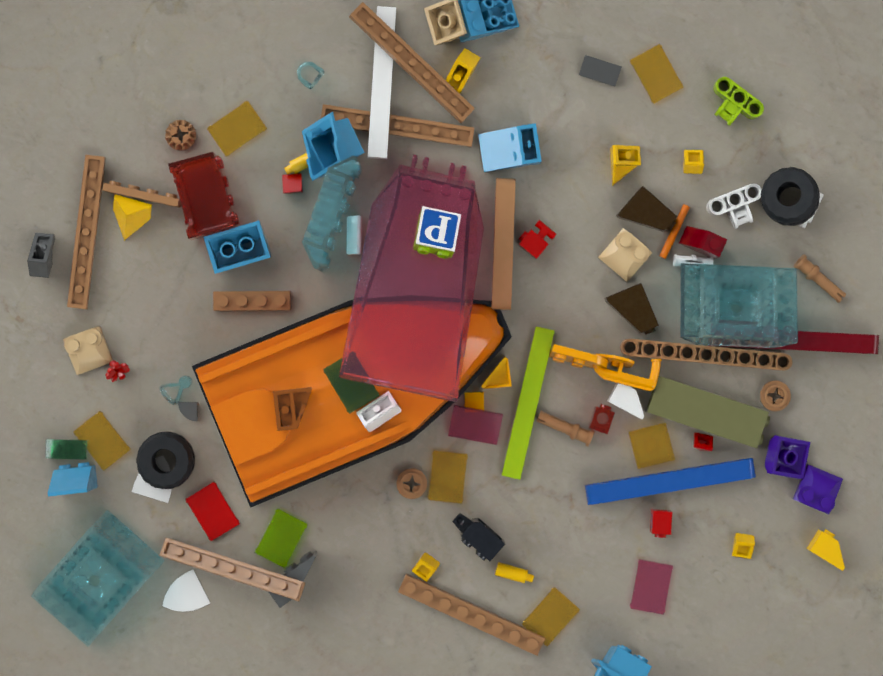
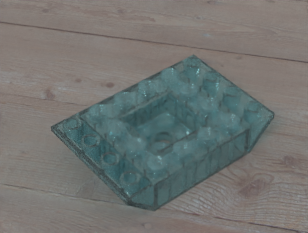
M351 156L328 167L302 241L313 267L321 272L324 269H328L331 260L328 257L330 250L334 251L337 243L335 239L336 233H340L343 226L341 218L343 214H347L350 206L347 203L349 196L353 197L356 189L354 184L355 178L359 179L362 172V166L356 156Z
M681 263L680 338L697 345L777 348L796 344L798 342L797 268ZM731 305H739L741 311L739 313L733 312Z
M107 510L39 584L31 597L89 647L165 560ZM91 576L99 577L100 583L98 586H93L90 583Z

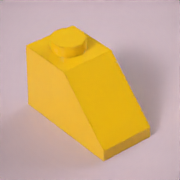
M466 48L460 53L446 78V81L459 94L481 57Z
M818 529L806 549L843 571L845 566L839 541L834 539L835 534L826 529L824 532Z

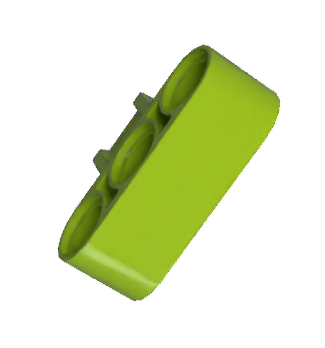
M721 77L715 82L713 90L724 102L714 115L724 119L727 125L730 126L740 113L749 119H756L763 113V104L730 78ZM720 82L727 84V91L719 89ZM736 93L742 95V103H738L734 100V95ZM750 105H755L758 108L757 114L750 112Z

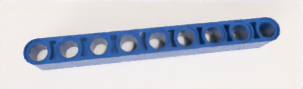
M746 458L585 485L588 505L752 479L756 477L753 458Z

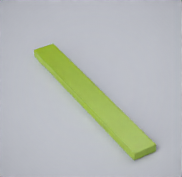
M535 327L502 476L521 479L555 330Z

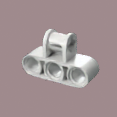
M757 184L746 185L709 200L706 209L709 214L714 216L727 212L734 229H737L739 225L753 222L748 204L760 199L762 189ZM750 187L756 190V196L754 198H751L748 195V189ZM733 194L738 197L736 205L730 202V197ZM715 201L721 206L718 212L712 209V204Z

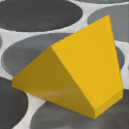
M611 146L612 186L634 168L641 165L640 146Z
M115 194L113 211L124 241L150 220L152 204Z
M503 357L481 385L483 389L512 386L508 358Z

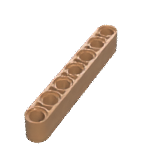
M496 178L491 309L511 310L516 179Z

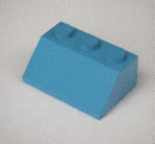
M259 220L203 237L215 274L271 258L269 245Z

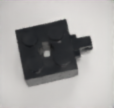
M459 513L452 521L461 531V541L469 548L473 546L476 549V554L483 561L486 559L491 561L505 545L504 539L480 518H472L471 520Z

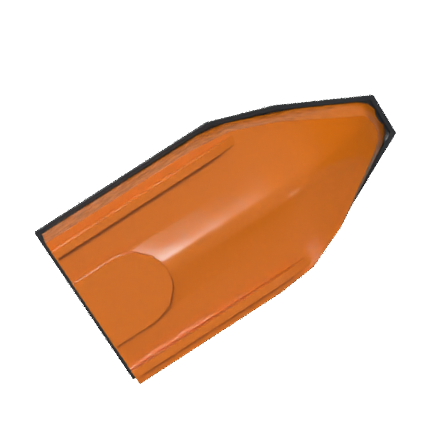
M414 295L354 299L193 365V371L250 508L414 439L460 398L511 339L512 335L500 309H491L492 301ZM312 387L298 429L277 431L273 391ZM389 391L402 411L372 432H368L356 412Z

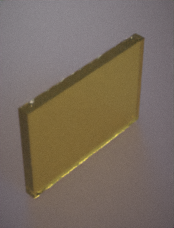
M660 44L630 60V64L635 69L653 104L683 88V84L680 82Z
M248 100L207 128L226 157L267 129Z
M101 411L73 431L74 435L77 436L103 471L131 450Z
M434 450L428 500L462 504L467 454Z
M554 587L531 614L523 620L522 625L526 629L544 636L545 641L543 644L548 646L580 609Z

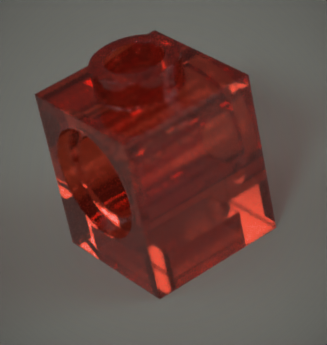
M601 404L600 407L595 406L588 428L608 434L615 412L611 411L612 407ZM605 413L607 415L605 423H598V414Z

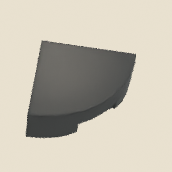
M178 402L179 410L184 417L191 421H198V402Z

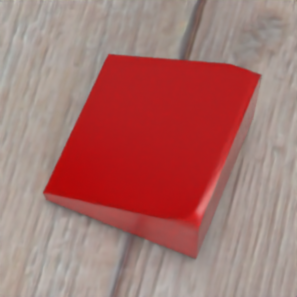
M301 173L282 175L283 194L303 192Z

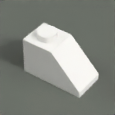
M616 383L607 401L643 420L644 414L637 391L630 386Z

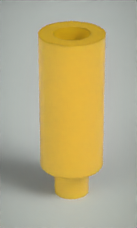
M307 153L289 161L290 165L284 168L287 175L292 172L297 174L308 168L306 161L308 159Z
M498 562L495 571L496 576L520 583H525V581L532 582L534 575L528 574L526 569Z

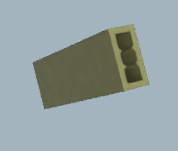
M658 376L657 385L652 390L645 411L754 448H758V445L761 446L764 439L763 429L768 426L770 421L768 411L662 376Z

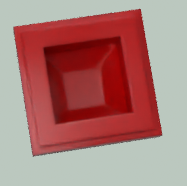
M695 432L693 447L699 451H712L713 436Z

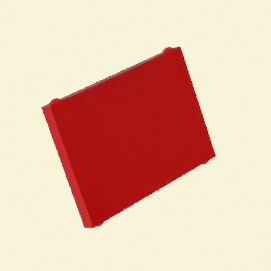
M215 481L185 499L210 541L240 524Z

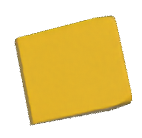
M684 150L683 172L686 174H702L704 168L703 150Z
M464 392L465 412L484 411V392Z
M736 533L732 556L751 559L755 546L754 536Z
M425 552L412 569V572L427 582L437 570L440 562Z

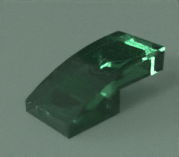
M46 439L45 458L87 459V440Z

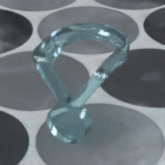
M312 62L302 63L297 70L299 81L308 89H312L317 85L324 74V70ZM304 66H312L319 72L312 84L301 77V70Z
M183 376L179 379V383L162 384L159 389L163 397L170 404L175 405L180 400L183 388L190 387L192 380L189 376ZM180 386L175 400L165 391L166 387Z

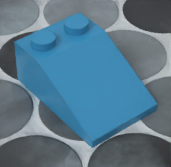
M89 462L78 463V467H71L70 464L59 465V469L53 470L48 497L84 493L98 488L95 465H90Z

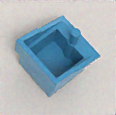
M333 112L302 131L308 156L306 161L312 181L325 177L365 153L349 119L335 121Z
M623 645L611 646L602 661L599 659L591 660L597 668L594 676H647L652 666L647 664L648 660L646 658L630 654L632 650Z

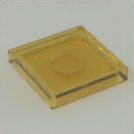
M665 422L628 431L637 469L675 460Z

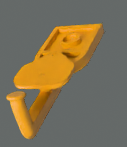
M556 344L553 345L549 355L555 362L564 363L566 361L572 363L571 366L582 368L583 366L594 368V371L604 380L646 391L655 389L662 359L650 360L652 368L650 377L647 379L622 372L623 367L631 368L635 362L616 355L591 354ZM608 363H610L611 366L618 367V370L613 371L607 369Z

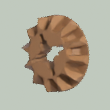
M176 120L170 123L166 129L165 139L173 149L186 150L194 144L196 131L191 123L185 120ZM178 127L183 133H188L183 136V143L178 137H173L178 134Z
M770 381L763 385L760 391V401L765 408L771 411L783 410L791 399L788 386L780 381ZM777 388V394L783 398L776 399L773 403V398L768 393H774Z
M410 468L399 474L397 489L403 497L416 499L426 491L427 479L420 470ZM413 475L414 482L420 485L414 486L412 492H410V486L403 482L410 481Z

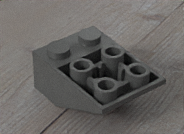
M317 551L306 553L301 557L299 564L292 563L286 568L283 575L304 582L318 554ZM269 592L279 608L292 600Z

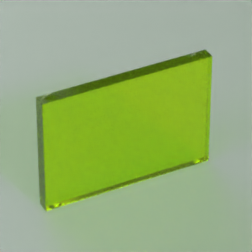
M277 509L258 547L255 549V553L285 568L308 524Z

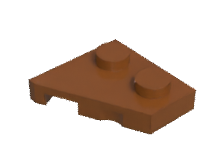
M312 387L273 391L277 431L298 429Z

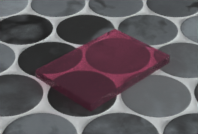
M454 405L448 436L497 445L503 414Z
M639 559L630 609L664 615L673 565Z

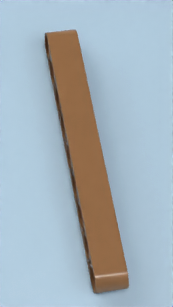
M625 339L620 344L621 352L627 356L782 371L788 370L792 366L791 356L785 353L639 339ZM627 342L634 344V350L631 353L625 351L624 347ZM646 344L653 346V352L649 355L644 352ZM667 345L672 348L670 356L663 354V348ZM686 347L691 350L689 358H684L682 355V350ZM704 349L710 352V358L707 360L701 357ZM723 351L729 353V359L726 362H723L720 358ZM742 353L748 355V361L745 364L740 362L739 357ZM761 355H765L767 357V363L765 365H761L759 363V357ZM782 356L786 359L784 367L778 365V359Z

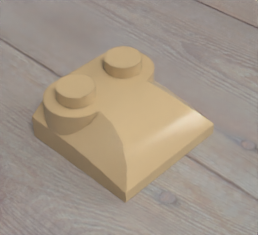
M444 0L424 8L434 45L451 42L467 34L458 0Z
M623 228L598 258L628 282L643 263L647 261L652 252Z
M100 326L63 339L65 350L69 354L77 375L109 364L113 360Z

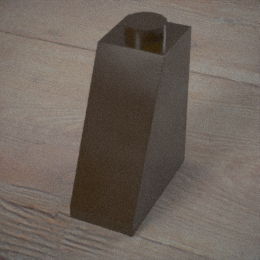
M644 186L635 193L616 215L619 219L661 232L666 229L670 231L677 223L675 219L678 217Z
M642 283L604 298L605 302L639 333L650 334L656 331L655 327L659 326Z

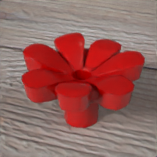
M112 360L109 363L111 368L107 370L105 376L106 379H111L112 382L117 381L118 377L120 380L126 378L124 373L130 371L129 366L126 363L119 364V362Z

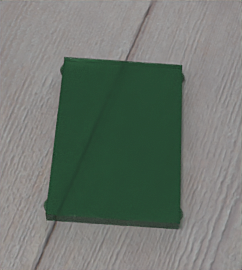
M354 352L349 353L323 369L324 374L328 377L349 414L380 396Z

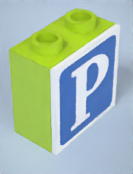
M422 206L413 250H417L418 253L424 255L429 253L436 254L437 257L443 259L452 258L455 252L461 214Z

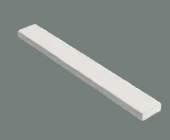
M377 6L376 15L395 32L396 7ZM376 42L374 47L368 158L387 159L393 59Z

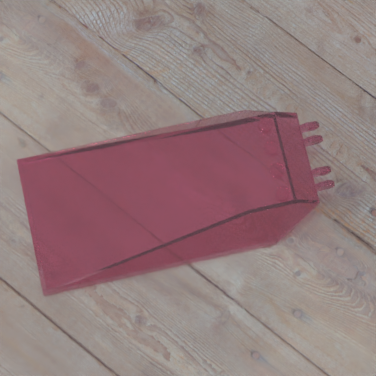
M413 154L411 166L399 165L371 205L339 378L457 402L484 226L475 181L464 179L466 166L462 165L460 168L459 177L453 176L455 163H450L448 175L427 171L429 158L425 157L422 162V169L415 168L418 158L417 155ZM422 206L461 214L455 252L452 258L443 259L437 257L436 254L429 253L424 255L418 253L417 250H413Z

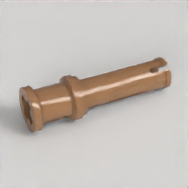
M805 254L796 261L793 268H798L806 275L805 278L807 280L812 279L839 303L842 300L841 297H845L846 293L819 271V266L813 265L806 259L807 256Z
M543 411L540 412L536 421L569 435V438L572 440H579L585 443L586 446H589L595 433L593 430L589 431L580 427V424L573 425Z

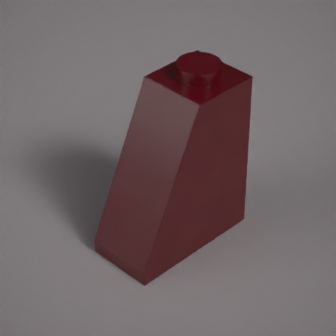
M686 226L679 244L715 259L720 257L728 239L707 230Z

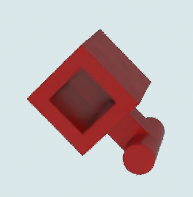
M538 220L535 224L540 230L538 234L532 229L529 233L525 230L518 239L521 241L519 246L534 259H537L549 245L544 240V237L547 235L553 240L557 235L541 220Z

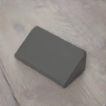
M585 55L579 75L615 87L622 66Z

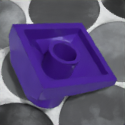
M774 435L769 441L765 459L767 473L804 479L811 442Z
M807 464L804 479L800 480L793 500L830 514L835 506V499L843 479Z

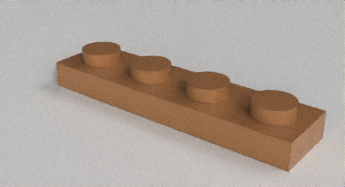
M110 181L109 184L103 183L102 190L105 192L178 208L181 206L182 200L177 199L175 194L166 193L165 196L158 195L159 191L147 189V192L139 191L140 187L128 185V188L121 187V183Z
M213 291V311L291 310V292Z

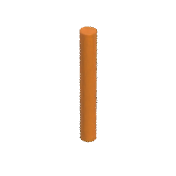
M683 204L676 219L677 223L671 229L659 257L667 258L690 209L689 206Z

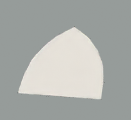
M163 455L155 458L159 469L170 472L169 465ZM138 474L132 492L168 503L172 489L152 487Z
M193 569L172 583L165 595L163 607L185 612L194 611L210 604Z

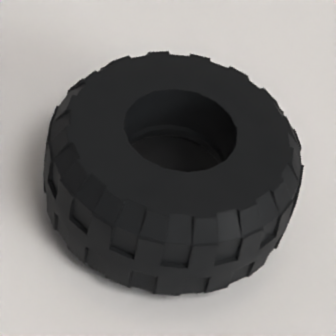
M796 167L781 168L769 175L761 190L763 209L773 221L781 225L796 226L803 224L815 214L819 206L820 192L814 178L802 169ZM789 187L800 189L801 198L797 204L784 206L779 202V197L785 189Z
M158 432L148 437L139 447L136 457L137 470L142 479L152 487L172 489L183 484L192 474L195 466V454L191 444L183 436L174 432ZM161 449L170 450L176 457L175 468L170 472L162 471L156 464L155 458Z

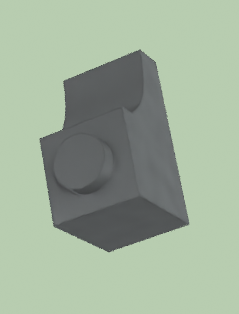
M35 233L27 260L30 276L49 278L53 265L54 234Z

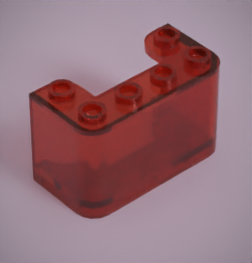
M214 152L168 164L170 173L176 178L174 183L176 184L182 205L185 224L189 225L186 229L188 239L195 240L237 227L236 224H239L237 213L233 212L231 207L234 205L232 195H228L226 187H229L227 176H223L222 173L224 168L222 157L217 156Z

